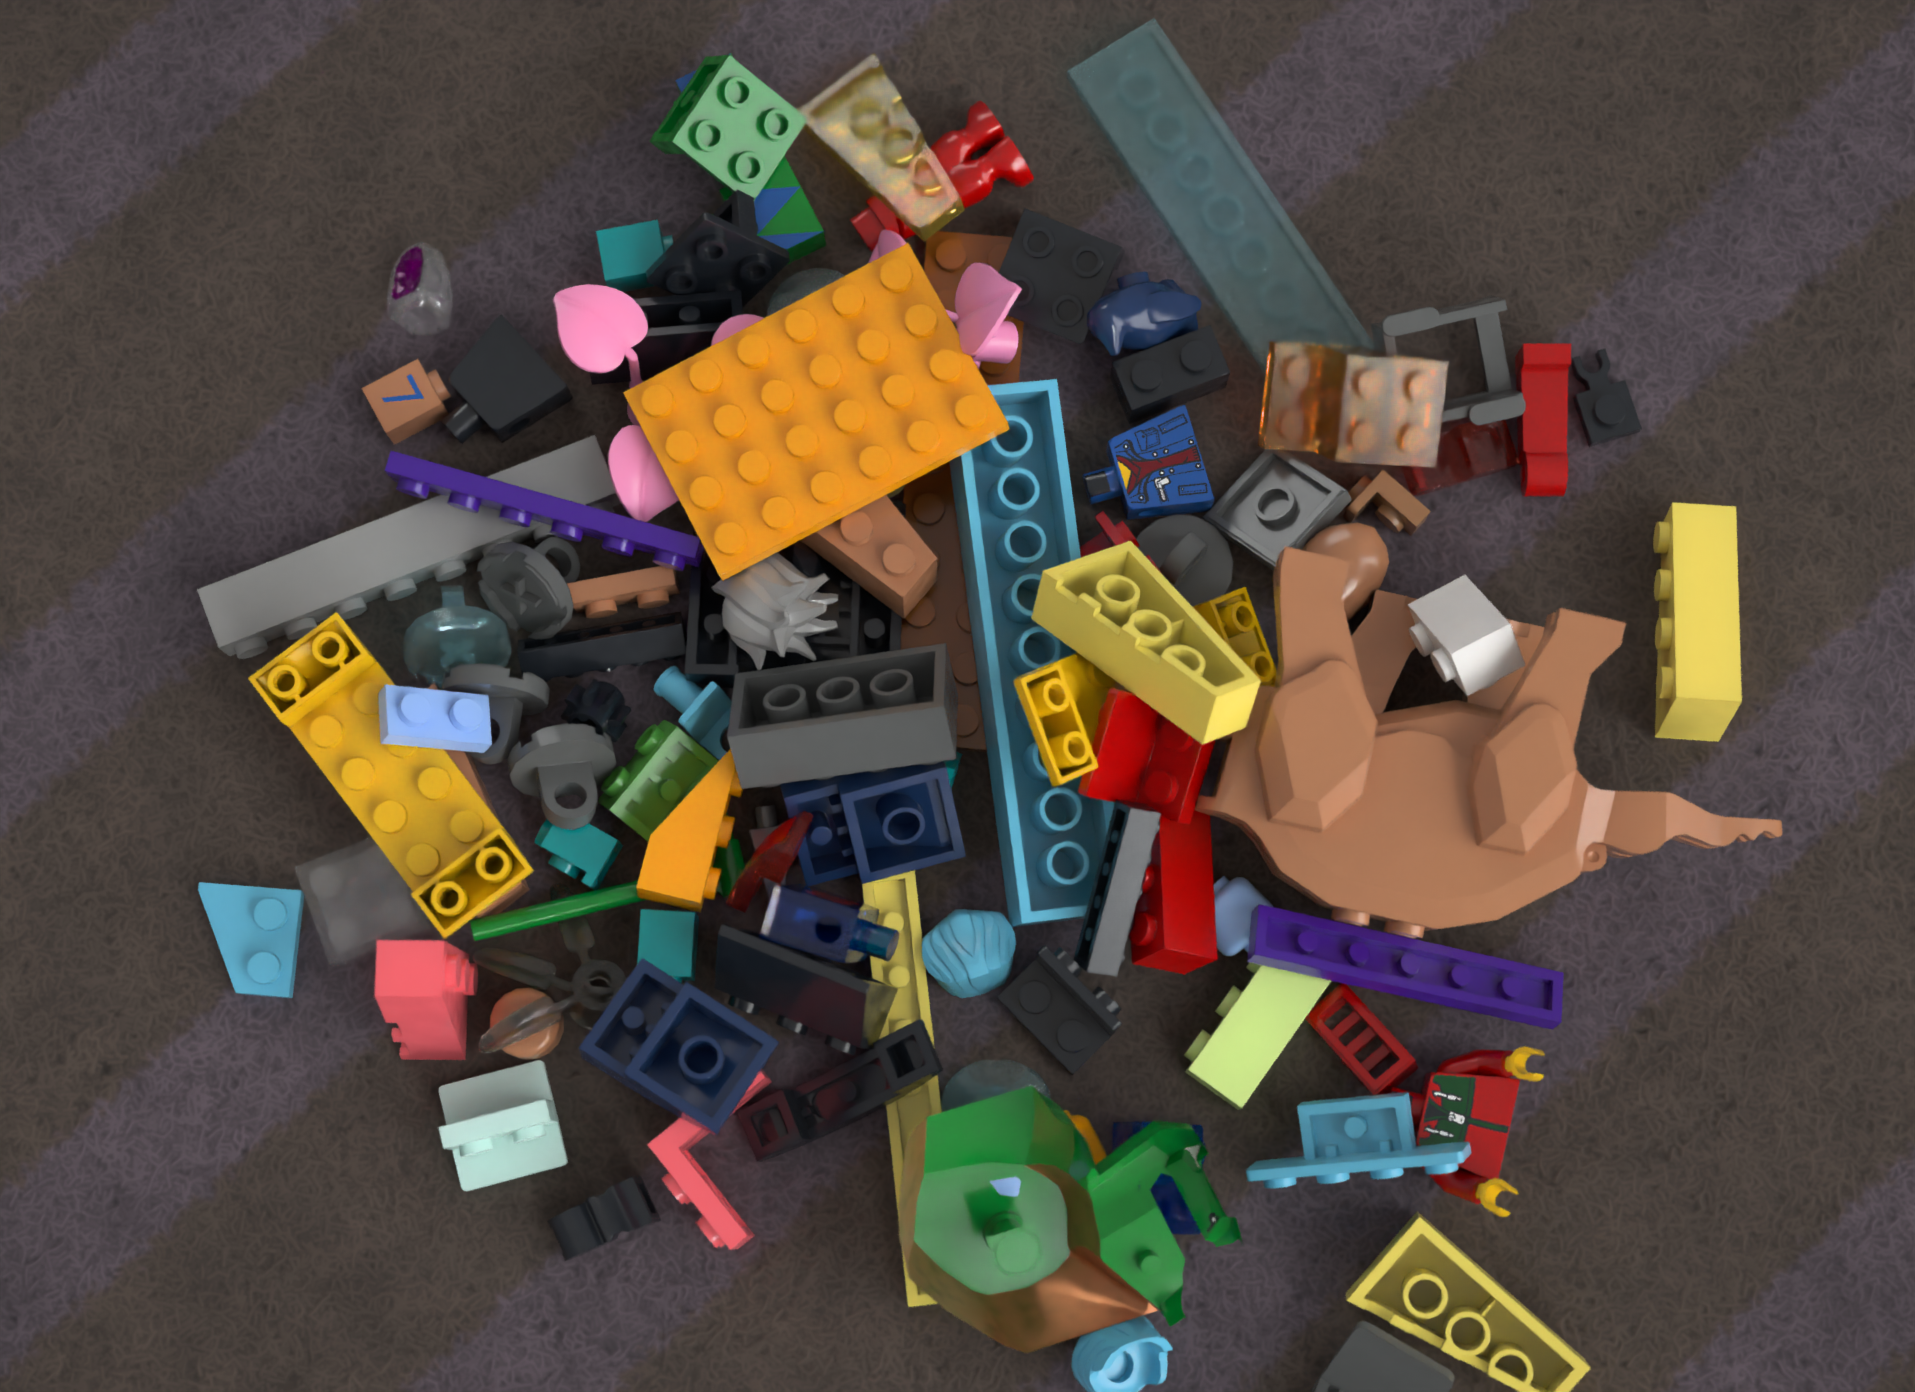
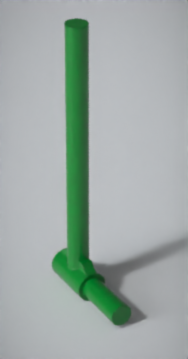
M732 832L728 848H717L713 867L722 869L717 893L723 896V898L751 892L746 869L742 873L745 863L739 839H734ZM638 880L473 919L469 922L474 941H479L647 899L638 898L636 888Z

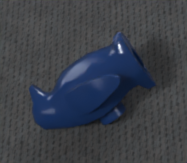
M1137 272L1119 277L1117 279L1119 289L1100 298L1087 313L1086 325L1093 336L1104 344L1110 355L1114 356L1120 353L1121 348L1130 350L1148 349L1198 330L1197 311L1200 310L1202 303L1197 296L1186 294L1171 279H1164L1157 283L1149 280L1148 272Z

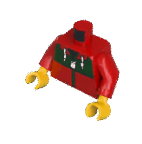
M1526 1046L1519 1047L1514 1052L1510 1050L1476 1049L1443 1060L1437 1067L1436 1072L1425 1074L1421 1094L1392 1086L1388 1093L1409 1092L1416 1146L1470 1142L1471 1154L1464 1162L1458 1163V1170L1444 1174L1427 1175L1444 1192L1475 1204L1482 1203L1486 1209L1499 1217H1506L1510 1212L1496 1206V1196L1505 1190L1518 1195L1516 1188L1499 1179V1174L1520 1084L1519 1079L1537 1082L1541 1081L1544 1077L1542 1074L1528 1073L1525 1064L1531 1055L1545 1056V1053L1542 1050ZM1513 1075H1515V1076H1516L1517 1078H1519V1079L1509 1078V1077H1512Z

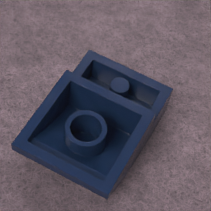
M943 761L934 765L917 764L889 768L877 773L867 771L839 775L827 780L810 779L782 783L780 785L788 819L797 816L791 826V831L806 887L859 873L862 884L966 857L948 772Z
M642 958L579 1047V1051L584 1060L678 1117L717 1136L779 1045V1041L688 982L683 985Z

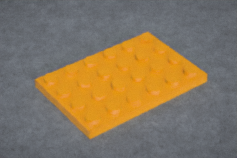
M909 243L623 392L722 581L1009 430V424L971 355L962 352L959 333Z

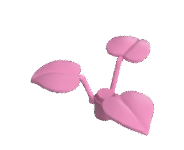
M882 230L869 263L903 246L906 242L898 233L892 230ZM973 263L965 270L956 291V313L946 310L951 321L956 323L962 352L971 355L978 369L980 368L981 361L1007 364L1014 358L1018 347V331L1014 323L1003 320L1022 290L1020 286L1004 278L992 266L985 263Z
M579 285L556 293L553 298V304L556 311L557 332L561 347L567 357L577 367L587 372L607 373L615 370L625 356L629 362L631 376L629 387L633 388L642 383L638 356L632 347L644 339L648 332V323L644 312L634 299L622 291L602 285ZM751 314L737 315L729 318L715 332L711 346L764 318ZM628 403L627 414L634 425L622 428L613 438L608 452L609 474L615 492L631 518L648 522L657 514L678 502L679 498Z

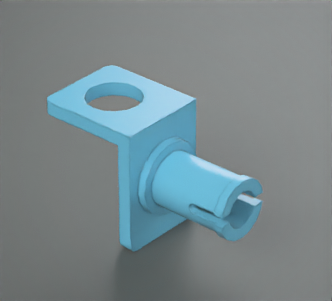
M671 666L666 669L657 679L654 685V692L658 696H662L682 713L678 720L681 726L696 742L720 760L727 753L722 746V736L728 730L732 701L714 681L710 682L703 690L696 683L686 680L685 675L678 667Z

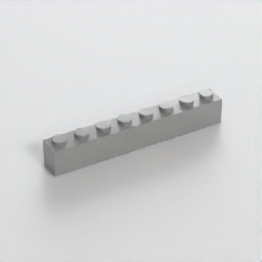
M595 435L487 476L490 479L614 513V506L621 504L613 487L605 456ZM439 495L197 589L218 648L228 656L236 654L238 659H246L263 653L268 649V641L286 635L289 640L302 638L317 627V622L329 618L336 612L343 620L350 619L364 613L368 609L366 603L386 596L388 601L402 599L417 591L416 583L434 576L438 582L456 578L466 572L465 564L483 558L497 544L506 542L519 544L534 538L536 543H539L549 537L558 536L550 533L551 525L531 520L530 527L514 525L499 519L500 511L480 506L478 513L464 511L447 504L448 496Z

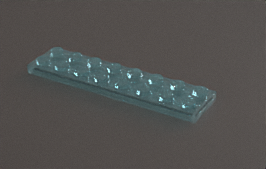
M1155 18L1067 71V79L1292 415L1378 362L1374 343Z

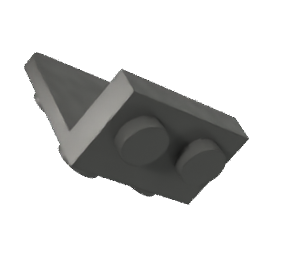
M1361 1321L1355 1325L1315 1382L1311 1392H1449L1453 1386L1455 1376L1448 1368L1369 1322Z

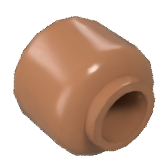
M517 988L504 994L494 1005L490 1015V1032L495 1044L505 1053L523 1060L538 1059L549 1054L559 1044L564 1031V1016L559 1005L546 993L533 988ZM527 1012L532 1017V1023L527 1021ZM520 1016V1021L516 1023L517 1018ZM524 1026L530 1028L526 1032H518Z

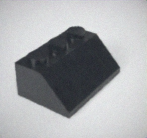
M725 924L721 925L717 942L715 989L731 995L728 1001L730 1006L754 1015H758L760 1008L779 1014L776 1021L777 1025L803 1035L807 1034L809 1027L827 1034L824 1044L848 1054L855 1055L858 1047L865 1049L874 1048L873 1042L879 1040L898 988L791 945L767 938L768 936L756 931Z

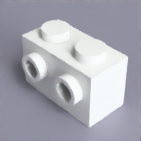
M1466 575L1408 604L1416 624L1409 628V632L1418 651L1423 657L1430 654L1432 662L1441 678L1445 682L1453 679L1467 696L1494 685L1499 679L1526 666L1510 623Z

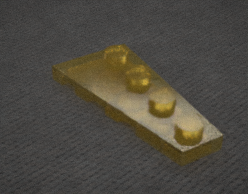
M875 53L798 110L806 117L803 129L923 241L927 240L965 211L960 195L935 153L930 150L924 140L922 131L914 118H911L902 102L901 96L894 84L889 81Z

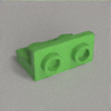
M663 720L658 726L656 724L651 725L643 732L635 744V749L637 750L635 755L625 767L618 766L605 779L601 787V791L604 793L598 799L600 805L613 813L647 842H649L650 835L718 763L715 757L678 726L666 720Z

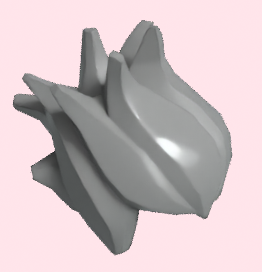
M779 553L763 559L724 581L720 580L711 587L714 592L725 597L722 609L724 628L729 632L731 639L736 645L749 653L755 662L757 670H761L766 650L775 651L781 657L785 656V652L799 653L815 661L816 656L804 637L830 631L838 627L836 621H823L815 618L826 612L827 605L838 601V594L819 593L816 591L829 580V577L825 573L816 577H807Z

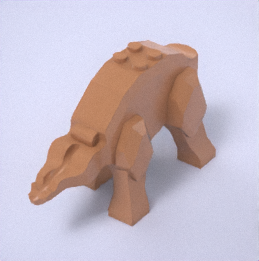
M1286 546L1277 555L1273 573L1278 647V668L1275 687L1263 685L1258 688L1246 728L1216 739L1227 744L1212 797L1199 795L1194 809L1195 811L1219 817L1239 826L1254 843L1272 874L1318 906L1331 909L1330 920L1359 927L1363 925L1368 926L1370 918L1384 921L1385 933L1416 939V937L1423 938L1424 931L1498 920L1571 883L1580 873L1601 869L1606 863L1607 855L1621 859L1642 855L1657 850L1669 839L1701 849H1712L1729 845L1735 839L1740 843L1747 840L1752 841L1759 834L1771 839L1782 835L1781 820L1724 817L1709 813L1687 800L1668 792L1601 790L1590 785L1578 772L1573 748L1589 678L1621 645L1625 622L1559 608L1556 612L1547 615L1545 627L1507 619L1512 627L1526 666L1499 679L1494 685L1486 689L1478 690L1469 696L1463 692L1462 701L1453 700L1384 712L1395 683L1410 653L1416 647L1409 632V628L1416 624L1408 604L1417 599L1376 589L1373 599L1369 603L1366 618L1351 636L1342 599L1350 561Z

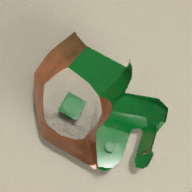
M1031 1085L928 1116L913 1131L905 1148L899 1199V1237L909 1278L946 1311L1000 1344L1024 1353L1039 1350L1155 1311L1162 1313L1170 1327L1185 1318L1181 1301L1183 1289L1182 1272L1185 1259L1150 1191L1161 1173L1172 1176L1205 1240L1213 1242L1216 1247L1234 1243L1238 1239L1242 1244L1243 1242L1237 1218L1226 1216L1202 1169V1159L1208 1154V1151L1190 1124L1154 1120L1095 1165L1087 1141L1072 1120L1057 1103L1039 1093ZM1017 1177L1021 1181L1019 1195L1015 1197L1000 1195L990 1181Z

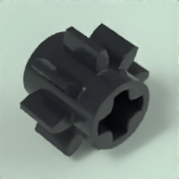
M593 679L587 689L576 684L564 700L568 706L562 713L561 719L567 721V724H586L595 727L596 734L602 736L605 732L611 737V741L615 743L627 727L624 721L631 712V708L625 705V699L621 691L610 683L598 682L597 679Z

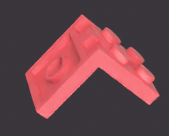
M763 1070L757 1075L732 1114L772 1082ZM680 1117L647 1144L669 1172L662 1180L681 1204L684 1202L689 1204L692 1201L703 1216L696 1223L716 1248L726 1244L730 1250L739 1249L755 1236L754 1233L688 1151L709 1132Z

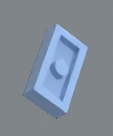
M386 684L378 693L380 741L382 744L485 753L492 745L489 695Z

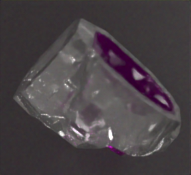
M421 241L407 247L398 257L391 271L387 293L389 316L411 334L432 336L449 328L453 317V291L450 284L451 272L446 269L444 256L436 247Z

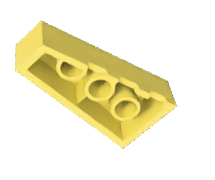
M1672 502L1664 521H1657L1653 538L1654 552L1661 553V569H1658L1656 572L1654 584L1655 600L1660 601L1659 618L1655 631V646L1658 650L1655 737L1719 742L1742 702L1736 506Z
M1131 541L1042 571L1031 617L1032 620L1201 744L1246 728L1261 680Z
M1418 1212L1412 1216L1345 1293L1346 1300L1372 1312L1389 1321L1390 1324L1440 1348L1441 1351L1480 1369L1519 1392H1570L1590 1369L1586 1360Z

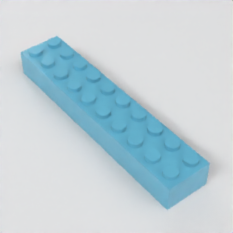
M1057 379L987 385L1009 424V430L949 461L1009 923L1012 927L1084 919L1114 809V802L1090 798L1078 793L1082 775L1063 784L1052 786L1013 682L1020 675L1077 653L1031 619L1042 571L1081 558Z

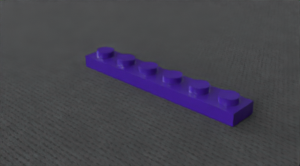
M390 451L385 467V472L390 478L398 482L396 489L405 494L426 499L429 491L448 496L447 504L464 511L478 513L480 506L500 511L498 518L514 525L530 527L531 520L551 525V534L571 541L581 542L582 536L587 535L603 540L602 548L620 555L632 556L634 549L654 554V563L670 569L683 571L685 564L699 567L704 552V546L700 538L395 451Z
M1258 904L1251 912L1247 962L1552 1030L1562 1023L1563 972Z

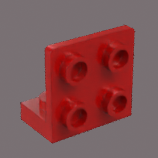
M1111 688L1108 691L1105 703L1099 711L1098 727L1091 746L1099 768L1082 775L1078 793L1090 798L1110 802L1120 799L1144 803L1160 812L1162 817L1190 825L1216 739L1201 744L1135 694Z

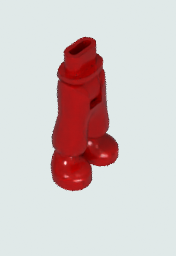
M979 100L969 108L965 128L949 131L940 137L909 168L883 187L874 197L865 200L868 208L851 218L850 222L872 253L878 244L882 230H892L906 240L952 214L987 198L992 192L994 181L998 178L1007 180L1015 187H1025L1034 181V177L1014 142L1009 136L1005 137L1003 128L997 118ZM991 148L978 159L971 160L972 155L979 149Z

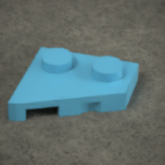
M199 882L198 891L235 993L293 998L305 892L302 890Z

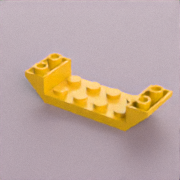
M1246 587L1192 606L1261 680L1259 688L1263 685L1275 687L1277 670ZM1074 653L1018 676L1013 682L1052 786L1063 784L1099 768L1091 748L1098 727L1099 711L1105 703L1108 691L1111 688L1130 691L1079 653Z
M337 612L248 678L277 718L291 729L413 891L411 893L412 897L443 938L449 937L534 872L509 833L445 749L381 743L378 693L385 684L395 685V683Z

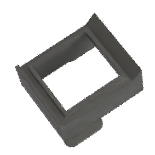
M1490 295L1480 300L1437 310L1433 307H1423L1385 317L1380 323H1371L1391 427L1402 432L1467 416L1472 423L1483 425L1518 417L1524 413L1526 402L1523 398V393L1512 389L1499 321L1498 312L1507 310L1505 299ZM1473 318L1486 391L1408 408L1394 337Z

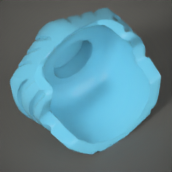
M955 909L923 937L922 958L927 971L948 993L959 998L973 997L985 994L1006 982L1012 970L1016 937L1011 924L998 911Z
M1140 1316L1081 1335L1073 1351L1072 1371L1076 1380L1087 1392H1139L1145 1385H1157L1165 1381L1167 1376V1351H1171L1173 1348L1164 1337H1161L1151 1321L1145 1316Z

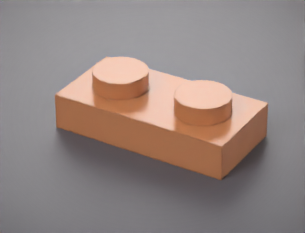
M663 566L567 583L576 613L585 611L587 618H601L613 615L618 612L616 605L637 602L638 607L644 609L663 606L670 602L669 595L680 594L676 571Z

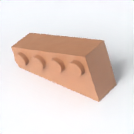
M887 495L801 539L803 543L903 619L906 618L938 580L937 557Z

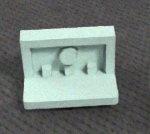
M537 1060L439 1087L440 1100L446 1121L445 1126L439 1127L443 1149L453 1151L462 1190L471 1191L567 1165L568 1157L546 1066L543 1061Z

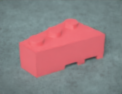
M377 940L375 999L385 1022L397 1023L399 1027L392 1028L391 1036L394 1042H401L399 1054L401 1060H466L468 995L475 996L477 994V963H469L468 953L445 941Z

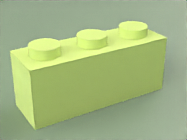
M1249 963L1246 968L1254 973V975L1242 991L1233 985L1219 1004L1215 1012L1222 1016L1223 1019L1211 1035L1202 1029L1184 1054L1186 1058L1192 1061L1185 1072L1237 1110L1241 1109L1331 980Z

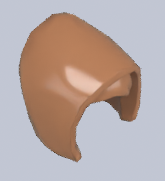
M1359 522L1326 527L1311 538L1303 548L1304 551L1350 561L1342 594L1347 622L1371 602L1375 590H1379L1389 564L1387 547L1375 527Z

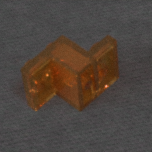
M1269 341L1258 446L1264 449L1312 451L1335 462L1436 468L1449 362L1434 358L1391 356L1370 347Z

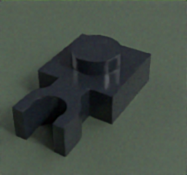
M1606 349L1598 350L1595 354L1600 367L1596 373L1587 372L1583 368L1580 356L1571 359V367L1575 378L1586 388L1585 392L1575 394L1573 401L1589 447L1639 433L1642 429L1626 380L1610 384L1608 379L1610 361Z

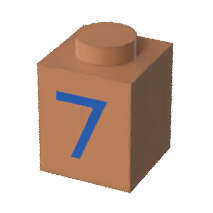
M418 359L362 388L385 433L394 445L442 420L449 414L442 401L450 398L451 395L436 369L427 373Z

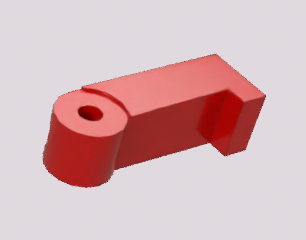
M1571 343L1523 344L1515 356L1516 391L1523 393V398L1526 402L1524 413L1517 417L1518 465H1520L1521 493L1523 497H1563L1566 493L1568 481V368L1571 365Z

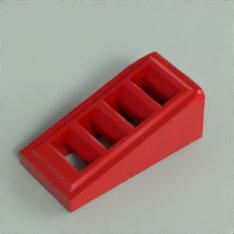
M1341 983L1314 1006L1305 1018L1370 1095L1388 1094L1391 1086L1397 1087L1418 1069L1417 1062L1347 984ZM1348 1003L1354 1011L1330 1030L1324 1022ZM1363 1020L1368 1027L1348 1045L1344 1046L1339 1039ZM1377 1037L1383 1044L1360 1063L1354 1056ZM1392 1054L1397 1059V1062L1375 1080L1370 1075V1072Z

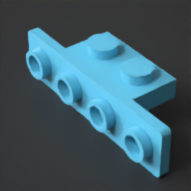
M1409 1092L1301 1102L1297 1106L1304 1156L1256 1161L1246 1169V1176L1249 1182L1263 1180L1264 1188H1282L1296 1184V1177L1316 1176L1317 1183L1330 1184L1349 1180V1173L1370 1171L1372 1179H1387L1403 1175V1168L1424 1166L1426 1174H1444L1458 1170V1163H1462L1471 1154L1470 1142L1416 1146Z

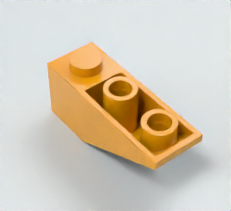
M731 749L650 835L636 887L638 898L701 913L704 898L715 899L722 869L713 867L717 848H728L735 822V817L726 815L731 795L741 798L743 792Z

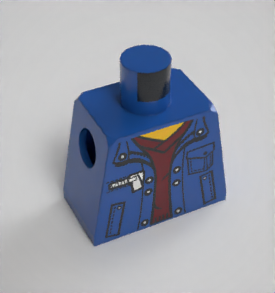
M1186 405L1174 408L1110 439L1106 449L1110 467L1083 474V481L1090 503L1094 504L1120 496L1127 520L1204 512L1210 510L1214 502V496Z

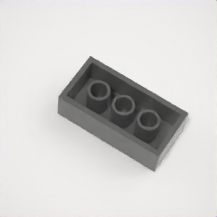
M944 643L735 674L727 739L741 788L761 786L771 788L782 783L810 779L827 780L839 775L867 771L877 773L889 768L917 764L934 765L941 761L956 759L958 692L947 645Z

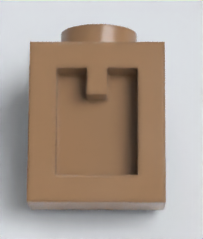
M1382 470L1373 481L1366 475L1363 476L1349 491L1352 500L1349 502L1350 506L1343 517L1349 523H1352L1373 502L1379 507L1375 514L1384 525L1396 533L1404 529L1412 536L1425 522L1431 511L1385 470Z

